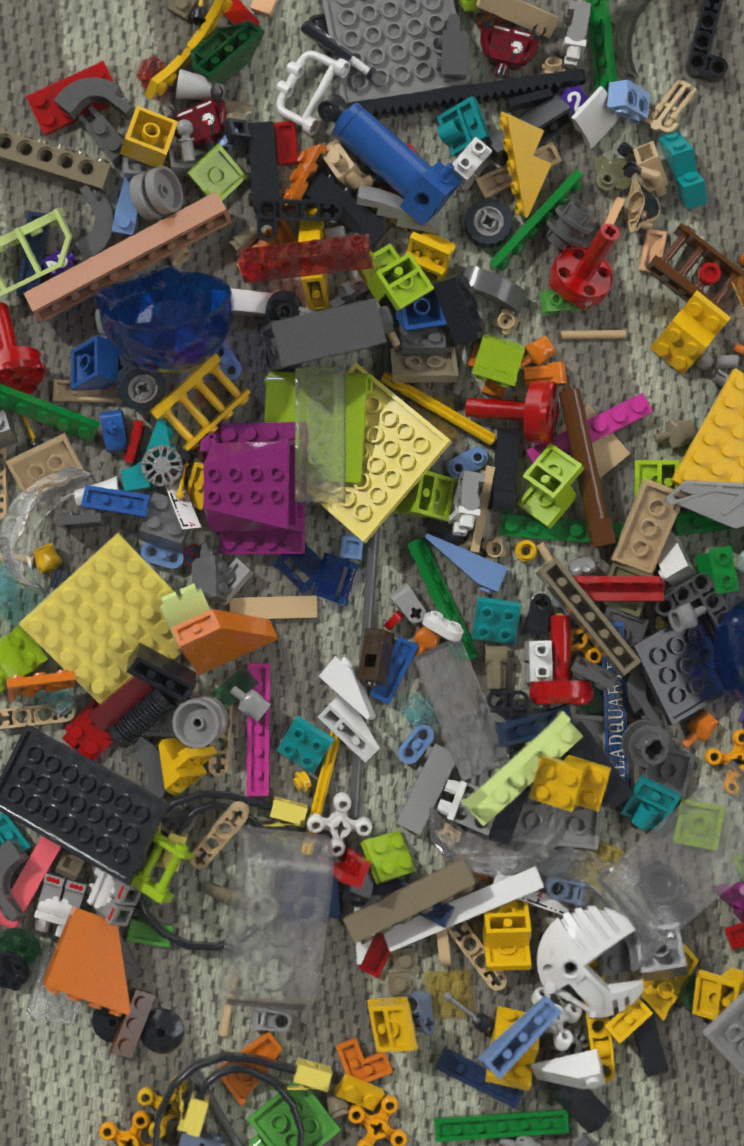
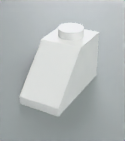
M671 531L658 560L660 566L658 573L674 587L695 575L696 572L680 539Z

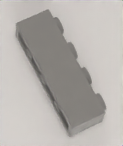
M436 743L433 747L429 745L424 755V758L427 760L423 767L419 765L414 775L417 781L414 787L409 785L404 795L407 801L404 807L401 805L398 807L394 816L398 818L396 824L418 835L421 834L459 757L458 754Z

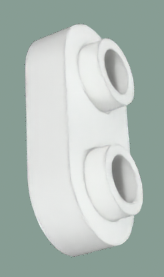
M437 611L425 613L422 621L425 627L448 640H461L464 630L459 623L447 620Z

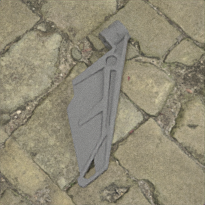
M686 480L665 498V503L668 505L677 504L733 529L744 526V483ZM678 491L691 494L690 496L674 500V495Z

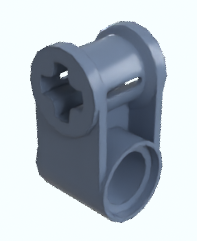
M556 876L549 877L545 881V892L552 898L574 905L585 906L584 898L586 889L590 886L589 883ZM555 883H560V890L557 893H552V886Z
M421 989L406 995L410 1005L415 1034L417 1032L432 1034L435 1028L430 994L426 990Z

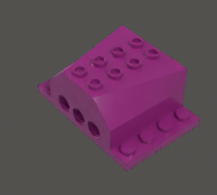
M306 422L221 424V443H212L204 462L203 508L211 531L220 532V554H305L304 468L306 467Z

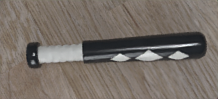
M305 21L301 26V32L338 58L350 62L352 66L366 75L365 78L367 80L372 79L376 73L374 67L370 68L359 61V59L354 57L353 53L312 22Z

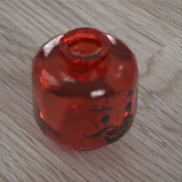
M150 56L149 59H143L136 78L141 82L140 86L147 90L151 78L165 68V63L162 60Z

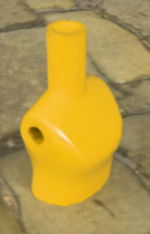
M53 543L43 545L32 551L36 567L41 574L49 573L51 578L52 570L58 569L62 565V559L57 554Z

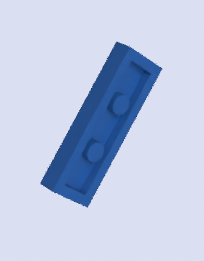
M85 485L81 506L87 509L147 518L151 496Z
M400 636L398 637L392 650L387 686L378 685L377 689L373 688L370 693L371 696L390 704L418 645Z

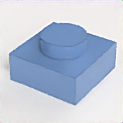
M342 535L339 557L361 560L364 542L358 537Z

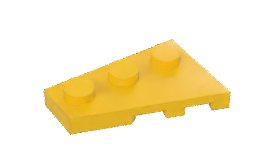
M684 943L683 947L689 975L644 982L643 978L640 979L644 986L641 996L663 1022L670 1007L678 998L677 995L681 988L686 984L699 962Z

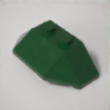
M249 20L242 21V24H231L217 28L190 51L193 70L210 81L225 84L251 61L265 30Z

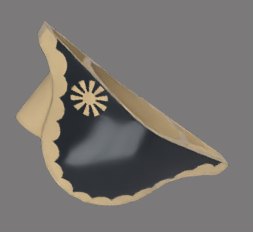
M635 178L631 183L626 210L630 233L637 232L640 227L651 230L653 221L660 214V205L654 194L648 192L641 181Z

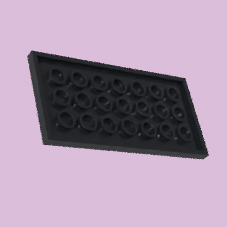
M27 724L0 776V812L126 885H131L171 804L167 800Z

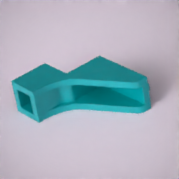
M679 131L658 137L661 150L675 178L680 202L687 210L708 203L705 180L696 170L694 148Z
M160 419L156 422L146 452L153 447L162 445L176 450V446L171 444L170 438L174 436L173 426L168 424L166 419ZM159 450L152 453L156 458L160 456ZM163 450L162 457H166L167 450ZM171 452L168 460H173L176 458V455ZM148 457L147 459L152 463H154L155 459L151 457ZM142 460L131 468L121 470L124 491L140 492L153 489L152 484L145 478L142 472ZM146 464V471H149V468H153V465ZM154 472L149 475L150 478L154 476Z

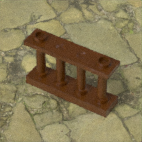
M680 223L673 232L678 238L663 257L655 255L646 269L687 301L696 291H699L723 311L724 308L720 302L736 282L740 286L744 283V269L732 263L695 234L690 226ZM686 243L695 251L682 268L676 271L670 266L669 262L682 245ZM701 256L709 262L716 264L723 273L729 276L714 297H709L704 293L703 289L706 285L700 281L697 284H693L686 277Z

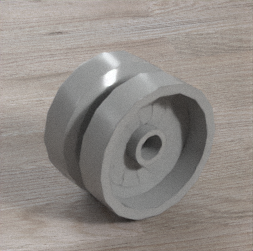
M160 165L148 172L145 171L132 177L130 182L131 200L137 212L146 220L153 221L181 209L183 204L182 187L177 176L167 166Z
M198 695L182 703L177 708L172 720L173 730L177 738L184 745L192 748L204 747L219 739L226 731L228 714L224 705L217 698L209 695Z

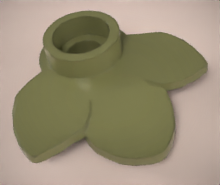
M599 156L594 164V171L597 175L595 179L597 189L607 193L613 189L622 191L629 188L632 180L626 177L624 170H622L627 161L622 158H616L610 162L605 156Z

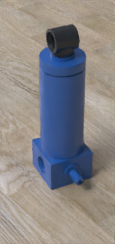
M334 94L318 105L319 117L325 122L335 123L331 135L405 198L400 207L420 225L426 224L442 209L462 182L452 172L454 170L452 163H447L445 166L438 161L434 166H430L359 103H354L350 108H346V102L343 97Z

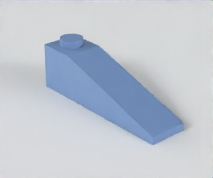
M124 178L112 226V233L115 238L127 239L137 234L139 230L141 215L135 209L130 196V182L132 178Z
M430 534L426 535V541L470 580L480 586V591L490 595L492 592H498L508 567Z
M545 995L502 1033L481 1054L478 1060L494 1076L501 1079L562 1011Z

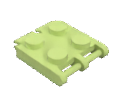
M194 584L180 589L182 596L179 598L176 592L161 597L163 605L160 608L177 646L178 643L171 628L210 611L201 588L197 590Z

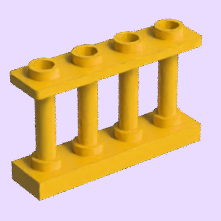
M212 353L150 411L156 419L160 417L162 419L165 418L187 441L182 446L186 451L190 449L192 451L200 445L201 438L206 434L209 435L215 432L218 428L216 425L221 420L226 421L233 415L232 410L237 405L241 407L249 400L248 395L251 392L247 388L241 392L223 373L218 364L221 358L216 353ZM208 372L213 374L234 396V399L227 406H224L203 383L204 380L202 378ZM192 387L194 389L197 388L219 412L210 421L187 398V392ZM176 402L178 404L181 403L203 427L194 436L172 414L170 407Z

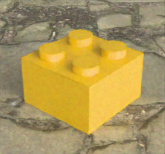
M137 105L120 154L153 167L163 166L178 121Z

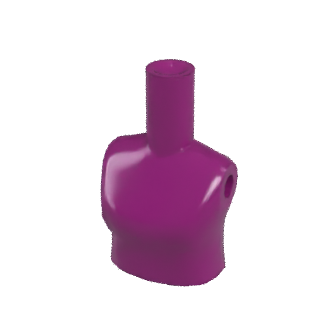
M217 426L218 428L214 434L211 433L205 436L200 442L198 456L203 464L212 443H220L221 426Z

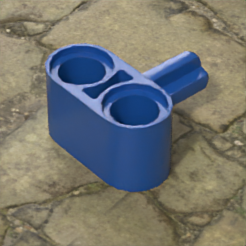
M118 409L100 413L107 453L127 450L129 444H127L126 440L128 435L123 410Z

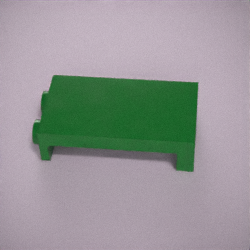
M731 546L709 549V553L694 556L697 573H705L711 577L716 594L725 595L739 590ZM699 577L698 581L701 589L704 586V580L702 577Z

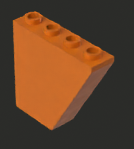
M215 609L171 628L179 648L198 675H202L278 640L270 619Z
M72 906L42 984L47 986L46 991L59 995L61 991L67 993V998L80 1003V1000L84 999L89 1001L88 1006L99 1010H101L102 1006L109 1008V1013L121 1017L122 1014L129 1015L131 1010L118 926L110 925L105 921L106 918Z

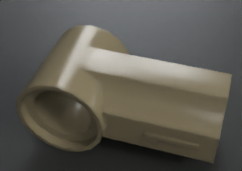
M485 646L486 689H506L507 646Z

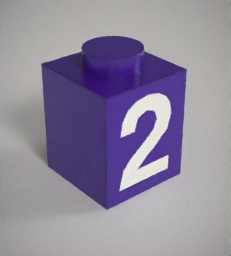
M579 85L573 89L568 87L560 94V97L571 107L572 115L588 100Z
M62 248L41 261L46 269L58 263ZM71 251L67 253L64 266L49 273L51 278L67 271L78 263Z

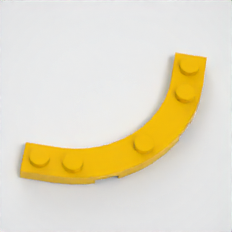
M214 0L205 17L206 21L193 35L181 56L178 54L167 67L151 78L145 92L146 97L152 100L157 95L161 96L168 86L173 87L176 84L180 68L185 70L191 62L190 51L214 31L224 12L226 13L231 8L233 1Z

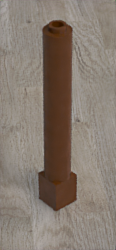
M575 385L562 388L563 392L559 393L572 457L585 468L577 477L586 517L585 526L590 548L616 543L611 518L607 514L580 388H575Z

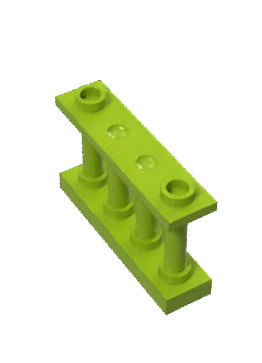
M156 832L153 838L156 844L142 871H137L131 885L160 904L171 903L174 894L168 891L169 888L167 886L181 859H193L195 855L188 851L189 848L179 842L176 844L164 835ZM163 848L172 852L173 856L160 882L155 883L151 880L150 874Z

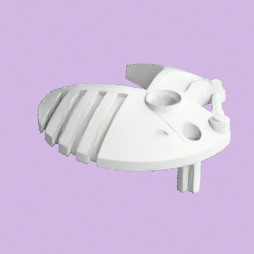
M587 906L588 910H584L582 907L574 908V913H570V911L563 913L564 918L561 920L557 917L544 932L537 953L539 977L546 993H555L566 1001L572 1002L585 1010L588 1017L602 1018L614 1015L613 1009L618 1007L619 1012L625 1010V1002L629 1000L630 1005H632L644 990L642 980L606 984L588 964L636 929L626 916L613 909L604 907L605 911L599 910L597 906ZM572 962L577 968L570 971L565 968V965ZM570 984L589 1006L574 998L572 994L562 989V987Z

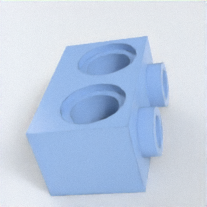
M630 80L609 82L608 109L615 112V115L623 117L629 123H638L639 120L648 119L650 93Z

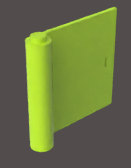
M270 371L264 378V386L266 388L264 423L306 422L305 481L362 483L367 396L371 395L373 388L371 374Z

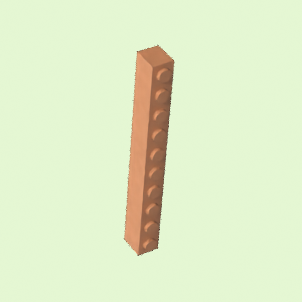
M214 192L120 243L109 247L103 252L90 257L86 261L71 267L67 271L52 277L50 280L25 292L24 295L32 312L41 324L232 223V220L217 192Z

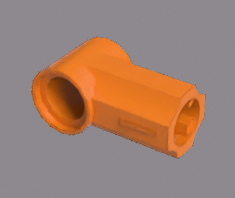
M552 362L545 366L524 367L523 378L525 387H528L532 381L539 380L555 381L557 386L567 385L565 362Z

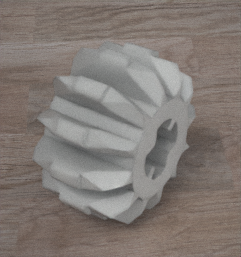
M566 1026L565 1029L571 1032L570 1027ZM578 1028L572 1031L574 1043L572 1044L573 1049L570 1051L568 1049L558 1050L554 1044H551L550 1049L556 1050L552 1054L553 1057L558 1058L585 1052L582 1050L588 1048V1043L583 1042L586 1038L585 1035H578Z

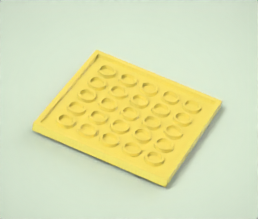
M356 362L347 371V373L370 374ZM373 376L372 393L367 396L362 483L305 481V491L364 543L372 537L452 443L450 439Z
M119 533L112 537L19 622V625L65 670H69V672L74 671L75 680L99 704L132 677V675L126 672L129 656L139 642L172 660L182 653L160 608L163 605L161 597L175 591Z

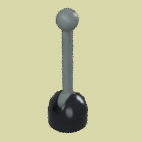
M450 992L444 994L445 1001L452 1002L473 1018L472 1024L476 1030L483 1033L488 1028L492 1020L488 1015L484 1013L474 1014L455 1000Z

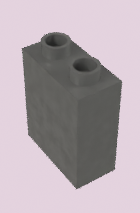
M373 298L271 322L261 330L271 371L386 343L385 334L393 332V323L388 307L378 308L377 300Z

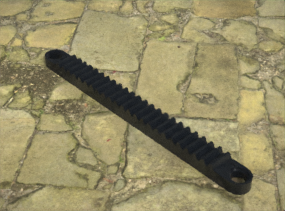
M574 69L346 103V108H350L354 103H359L372 116H377L378 119H381L382 115L390 118L392 113L395 117H398L399 112L406 116L408 111L414 115L416 110L423 113L426 108L429 112H432L433 107L437 111H440L441 106L448 110L450 105L454 107L471 96L476 97L478 103L482 105L483 100H486L489 104L492 99L499 102L500 98L503 97L507 101L509 96L516 97L517 95H524L551 88L555 94H558L559 89L576 87L577 85L581 86L587 81L585 70Z

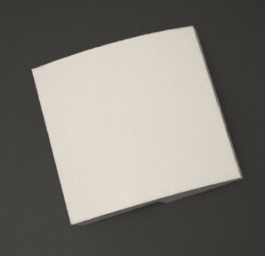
M601 86L571 117L575 129L582 133L585 145L590 149L620 119L619 116L615 115V112L607 108L608 93Z

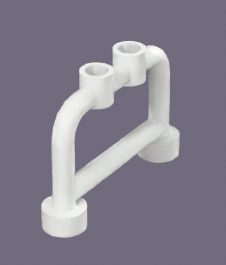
M313 50L303 53L296 63L293 61L289 62L286 68V72L290 74L287 81L281 80L276 86V92L280 93L276 101L278 113L282 117L302 126L304 133L313 136L319 128V120L312 116L334 75L345 78L350 70V62L342 58L336 61ZM313 59L329 68L303 116H300L286 109L285 101L287 97L292 95L297 79L303 75L306 62Z

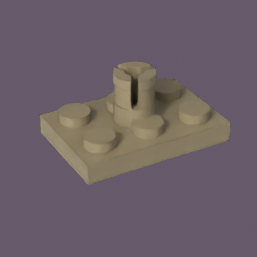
M447 347L446 354H402V348H390L392 383H414L416 389L425 391L426 387L430 389L431 382H458L459 374L455 347Z

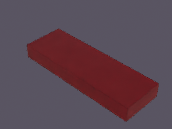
M132 676L88 714V717L102 731H105L121 715L153 689V686Z

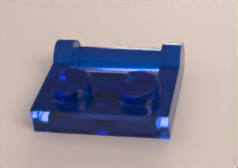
M306 543L305 554H281L272 563L275 569H279L299 589L298 592L302 596L330 569ZM288 557L309 577L305 583L284 563Z
M325 553L312 595L348 606V596L356 571H359L360 564ZM344 567H347L348 571L340 596H336Z

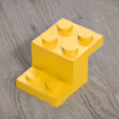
M696 291L652 344L650 349L684 375L731 317L699 291Z
M542 754L529 798L573 812L577 805L599 812L611 768L572 755H568L562 761Z
M515 899L484 912L482 934L486 971L531 970L529 949L531 924L528 903Z
M730 967L724 974L718 975L700 969L696 975L692 1014L715 1020L744 991V971Z
M407 996L367 1000L377 1052L414 1051L418 1049Z
M498 1006L494 1031L489 1046L526 1012ZM539 1038L501 1079L494 1076L486 1068L485 1081L529 1091L532 1081L531 1064H534L539 1050Z

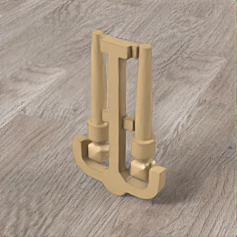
M678 80L661 102L654 107L653 112L649 109V118L644 119L643 122L649 125L654 132L673 133L679 126L676 123L679 115L697 89L685 81ZM678 86H682L680 90L677 92V94L674 96V98L671 100V102L667 103L676 91V89L678 88ZM687 89L690 90L691 92L682 101L679 107H675V104L678 102V100L681 98L684 92ZM671 110L674 111V112H672V114L669 116V120L667 119L666 122L664 123V126H662L661 123H662L663 120L666 118V116L669 114V112H670Z

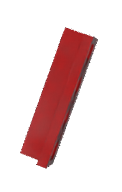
M572 576L593 602H664L665 580L661 576Z
M346 846L340 862L326 857L323 866L340 882L361 889L371 863L353 848Z

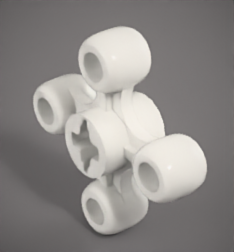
M344 792L334 796L333 803L336 811L329 818L312 813L306 820L307 828L312 833H319L322 830H329L332 833V838L328 842V851L334 857H340L344 854L345 843L343 838L351 831L357 832L360 836H367L372 831V823L369 818L361 816L356 820H352L347 817V811L351 807V799Z
M539 987L532 994V1003L535 1005L545 995L550 999L551 994L546 993L544 987ZM573 1003L567 1004L564 1009L555 1004L562 1012L545 1030L547 1033L554 1034L553 1043L558 1050L568 1049L573 1042V1036L570 1031L563 1028V1022L575 1023L582 1015V1009Z

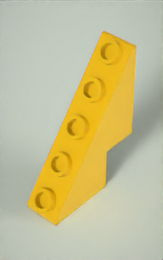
M501 112L499 125L501 130L504 131L503 147L505 152L508 153L507 169L512 175L511 190L516 197V203L514 204L517 216L522 215L528 218L552 165L533 156L544 130Z
M317 207L306 208L307 214L315 215ZM300 220L298 248L302 259L301 281L308 308L312 311L329 309L331 307L329 304L330 293L325 236L323 232L324 223L323 220Z

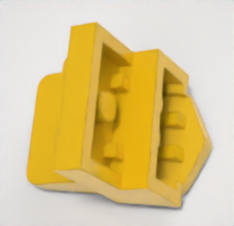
M413 231L409 237L406 254L411 252L429 281L435 283L445 278L456 245L430 232L424 231L420 235Z
M178 738L163 739L158 745L165 791L177 797L189 785L195 784L207 773L203 765L217 754L214 747L208 746L191 749L190 746L184 745Z

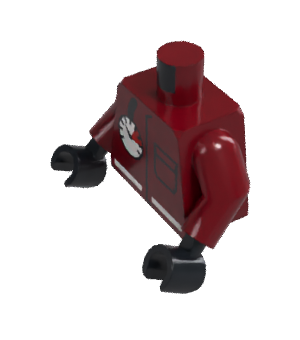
M483 12L481 19L484 25L481 26L480 44L484 56L489 58L488 64L496 66L494 76L499 79H506L509 69L518 71L519 66H525L535 57L541 43L540 37L545 35L547 29L544 27L543 33L538 34L536 32L538 24H536L532 30L534 35L532 37L531 32L493 23V13L491 20L486 21L484 19L485 12Z
M220 85V94H213L211 87V99L178 113H175L173 108L168 106L170 115L165 116L178 122L183 119L190 121L193 125V132L190 138L195 139L193 147L196 149L203 146L206 153L217 145L215 140L222 137L221 132L225 128L226 105L224 99L221 98L223 96V89ZM175 129L174 136L177 139H181V136Z

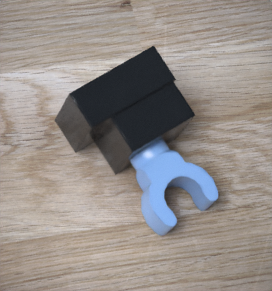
M227 118L224 122L225 136L219 138L216 143L222 147L226 146L227 151H230L233 145L242 146L251 137L246 120Z

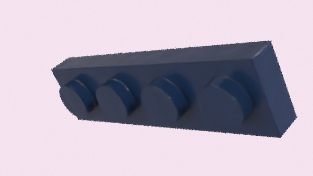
M28 211L26 224L48 213ZM50 225L43 227L44 232L34 237L31 234L25 236L42 271L44 270V265L41 261L45 259ZM24 249L22 251L18 282L36 274ZM42 277L17 288L16 296L26 298L24 293L42 284Z
M562 705L497 724L499 746L507 747L536 738L557 718V713L563 711L573 724L570 705Z
M399 878L376 884L374 880L373 891L385 897L409 885V883ZM441 902L433 905V910L423 915L421 912L417 913L446 928L455 907L448 903L442 905Z
M444 1047L435 1066V1069L514 1108L517 1107L524 1092L522 1089L486 1082L485 1066L447 1047Z

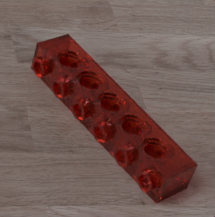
M356 234L329 239H313L303 242L247 247L240 249L238 263L244 283L372 269L374 254L370 235Z

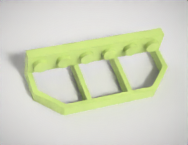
M56 208L52 212L0 237V253L4 252V247L9 244L16 246L21 243L36 272L35 275L8 288L0 274V289L2 290L0 291V297L64 266L73 236L63 218L66 216L63 208ZM60 224L66 237L58 263L42 271L25 236L31 234L34 237L44 232L43 227L50 225L52 228Z
M563 711L557 713V718L533 741H526L524 743L526 747L503 768H496L494 770L496 774L466 799L463 798L461 800L483 826L534 781L542 754L559 759L583 737Z

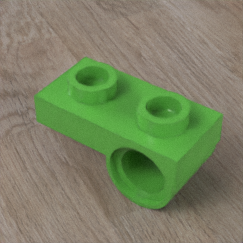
M553 289L543 290L539 293L543 316L550 315L549 313L555 315L561 312L582 310L576 307L575 304L565 300Z

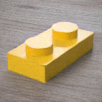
M194 462L186 491L191 504L196 505V508L204 510V464Z
M638 997L632 1005L629 1003L625 1010L619 1012L604 1027L620 1044L653 1013Z
M348 1074L344 1075L334 1090L335 1096L371 1111L375 1109L385 1095L382 1088Z

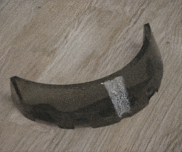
M624 0L619 4L611 21L616 74L622 80H630L634 84L637 81L638 75L632 58L633 33L640 15L653 0Z

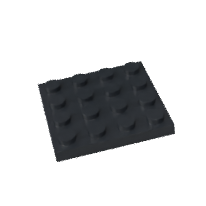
M707 613L697 617L698 626L676 632L671 624H668L630 646L641 660L639 666L668 725H674L741 685Z

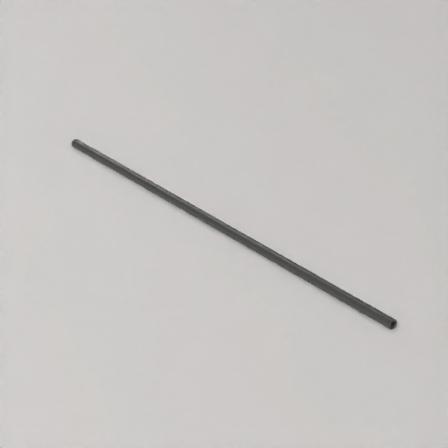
M386 297V304H385V306H387L388 309H389V311H390L391 318H392V323H393V329H394V328H395V313H394V308H393V304L391 303V301L389 300V298ZM386 334V343L382 345L380 380L385 372L391 373L390 348H393ZM380 527L368 540L359 666L365 629H373ZM363 683V686L368 696V687H365V683ZM361 715V717L363 718V720H364V722H365V724H366V718ZM354 751L352 754L349 795L351 807L348 810V818L351 819L359 818L363 760Z

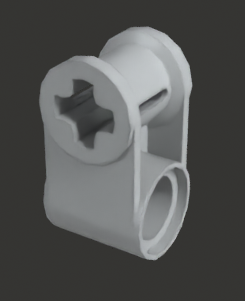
M405 583L391 593L389 597L411 624L419 625L422 623L426 611L413 590ZM413 609H415V611H422L420 613V619H417L416 617H414L413 619L411 618Z
M253 1004L251 1007L253 1017L249 1028L258 1031L285 1032L292 1024L293 1015L285 1008ZM284 1015L287 1017L288 1024L280 1025L277 1022V1016Z

